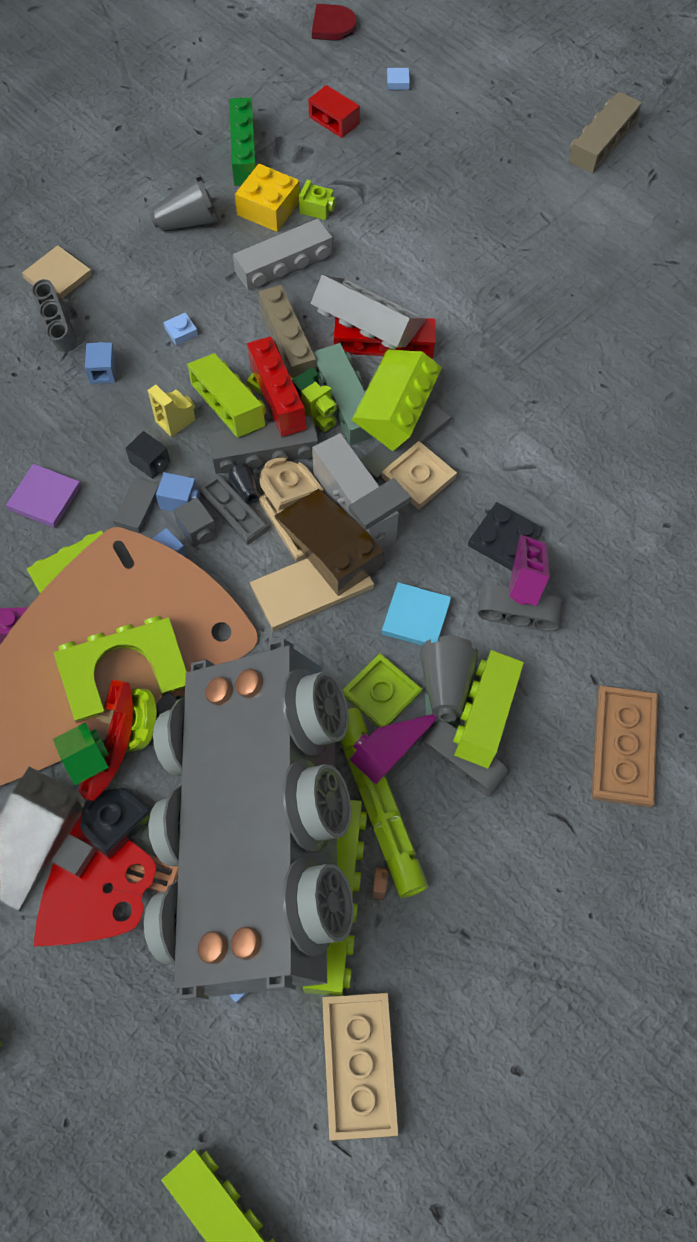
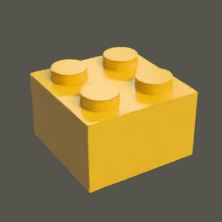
M258 164L235 193L237 215L278 232L299 204L300 180Z

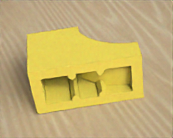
M157 385L148 390L155 422L171 437L195 421L193 410L195 405L187 395L183 396L177 389L170 393H164Z

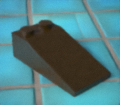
M319 488L274 516L276 521L337 596L383 568L384 551L363 527Z

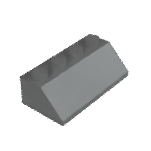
M321 275L311 301L312 305L318 307L317 312L327 317L334 315L340 318V324L353 328L354 325L361 329L360 333L372 339L376 336L383 340L382 345L396 350L397 347H406L426 320L425 317L342 276Z

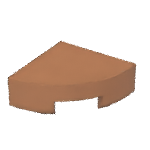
M376 867L372 899L383 900L385 898L388 878L387 868Z

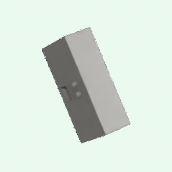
M341 433L312 447L313 476L324 489V493L359 524L349 512V505L375 490L379 485ZM397 511L366 530L381 549L396 542L399 514Z

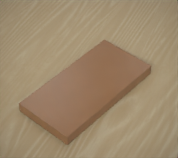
M599 686L591 799L650 808L654 805L658 693Z

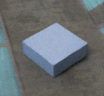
M387 68V90H409V68Z

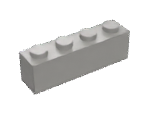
M315 219L234 253V270L246 289L251 290L332 255V237L320 220Z

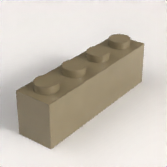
M619 91L612 99L609 98L604 109L596 113L590 125L587 124L579 138H575L569 148L571 152L569 162L593 174L636 123L642 102Z
M282 285L258 291L260 313L272 339L275 341L289 376L294 379L311 367L316 370V359Z

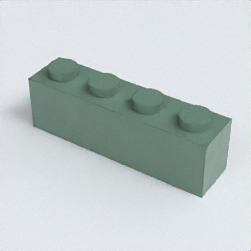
M340 343L313 351L316 359V372L319 374V383L321 387L329 386L332 388V400L337 404V410L334 414L349 445L374 438L351 420L366 390L362 387L359 372L354 371L352 368V359L349 352H344Z

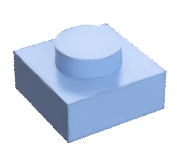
M186 313L163 322L165 330L175 345L198 336L196 327Z

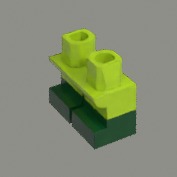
M311 367L292 379V382L304 406L305 416L312 415L314 426L318 425L323 432H326L336 425V418L332 414L337 410V404L332 400V388L329 386L320 387L319 374Z

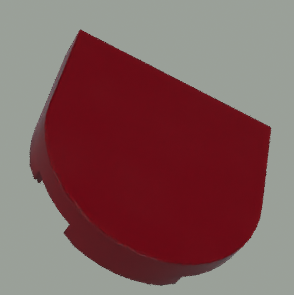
M316 3L312 39L342 40L345 35L354 33L356 29V16L351 9L341 5Z

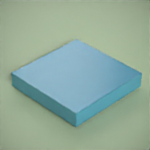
M398 582L382 628V635L421 646L430 639L431 643L438 642L451 597Z

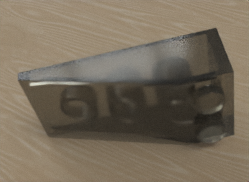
M30 766L11 793L0 815V901L20 912L83 812L82 807L86 802L80 792Z

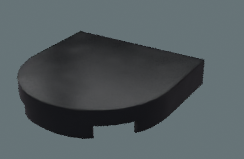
M124 788L104 790L94 801L87 800L83 805L80 828L86 838L109 859L149 821L151 810L135 795Z

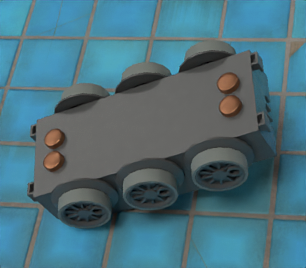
M284 638L268 642L267 652L218 665L213 664L207 659L191 663V672L186 673L185 697L177 700L171 710L161 713L155 722L153 741L158 760L170 774L182 776V785L172 790L169 797L161 799L154 805L148 824L149 838L159 860L167 866H179L178 879L169 885L166 891L159 892L153 896L147 905L144 917V934L149 951L154 958L163 964L175 965L174 989L179 990V999L199 1001L207 1000L208 996L216 997L268 990L286 991L295 990L296 987L327 984V948L332 942L344 941L349 935L353 924L354 906L352 892L347 878L337 866V838H341L347 832L351 817L350 797L347 786L340 772L335 768V742L343 739L348 729L347 703L338 681L330 673L322 672L320 665L295 650L294 645Z

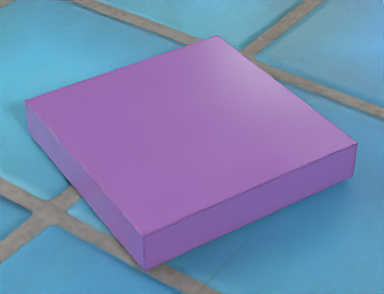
M32 464L6 506L12 512L56 528L81 488V484L75 479Z

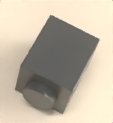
M197 497L173 510L177 525L193 547L200 543L208 542L216 535L214 520Z

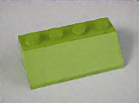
M387 350L351 420L390 450L394 451L411 436L442 367L423 352Z

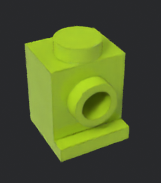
M306 180L299 195L300 214L326 220L330 211L333 212L336 206L334 190L313 185L311 180Z

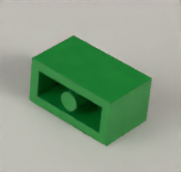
M86 722L53 739L59 757L74 785L108 768L104 757L109 754L97 730L90 731Z

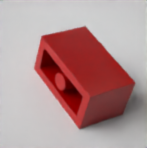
M325 85L308 99L309 118L341 138L360 124V105L328 85Z

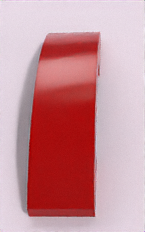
M111 681L103 707L114 711L104 742V746L109 754L104 757L108 768L82 781L79 786L77 795L94 801L108 786L116 774L128 746L132 728L133 702L130 685L124 681Z

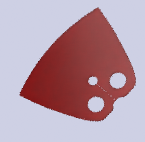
M80 815L69 834L93 847L96 853L80 877L53 863L40 902L34 946H55L88 942L118 936L134 929L139 924L144 910L142 903L143 893L152 885L156 873V865L153 859L130 840L108 859L82 832L80 828ZM133 864H140L145 870L144 877L137 883L128 882L125 876L127 869ZM106 883H111L113 885L112 892L104 893L103 886ZM120 902H128L132 907L131 916L123 922L115 920L113 917L114 907Z

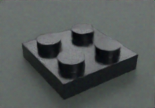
M496 502L469 539L468 546L512 571L520 536L524 535L537 540L542 533L543 527Z

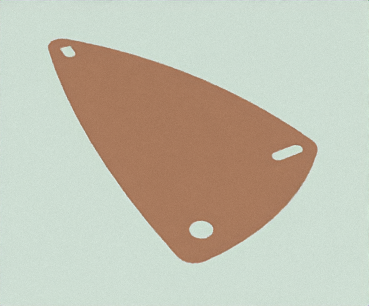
M113 527L106 530L77 555L46 586L0 645V786L61 761L53 739L85 722L90 731L97 730L102 741L106 739L110 724L101 722L96 717L75 723L53 653L59 651L58 646L72 641L79 645L88 642L87 638L98 633H104L105 636L117 633V628L133 624L134 628L145 625L144 621L151 617L161 616L162 619L169 617L186 672H191V663L207 659L213 664L218 665L240 659L255 647L258 639L254 626L221 585L183 555L158 541L121 527ZM115 541H122L134 560L132 568L127 569L123 566L113 549ZM219 622H224L231 628L230 638L223 642L215 640L211 633L212 627ZM117 649L109 652L99 661L95 670L94 680L103 707L112 680L129 683L131 690L138 688L151 691L156 704L163 697L160 695L150 663L139 652L131 649ZM185 689L169 694L175 698L177 696L183 697L185 696ZM103 708L104 714L102 716L109 717L111 710Z

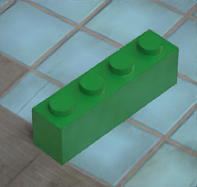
M252 97L229 99L234 186H241L256 168Z

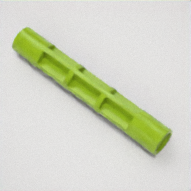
M358 708L348 709V729L344 738L340 741L399 897H411L423 892L429 886L418 859H415V850L386 776L375 784L349 760L356 752L353 745L364 733L369 735L360 710Z

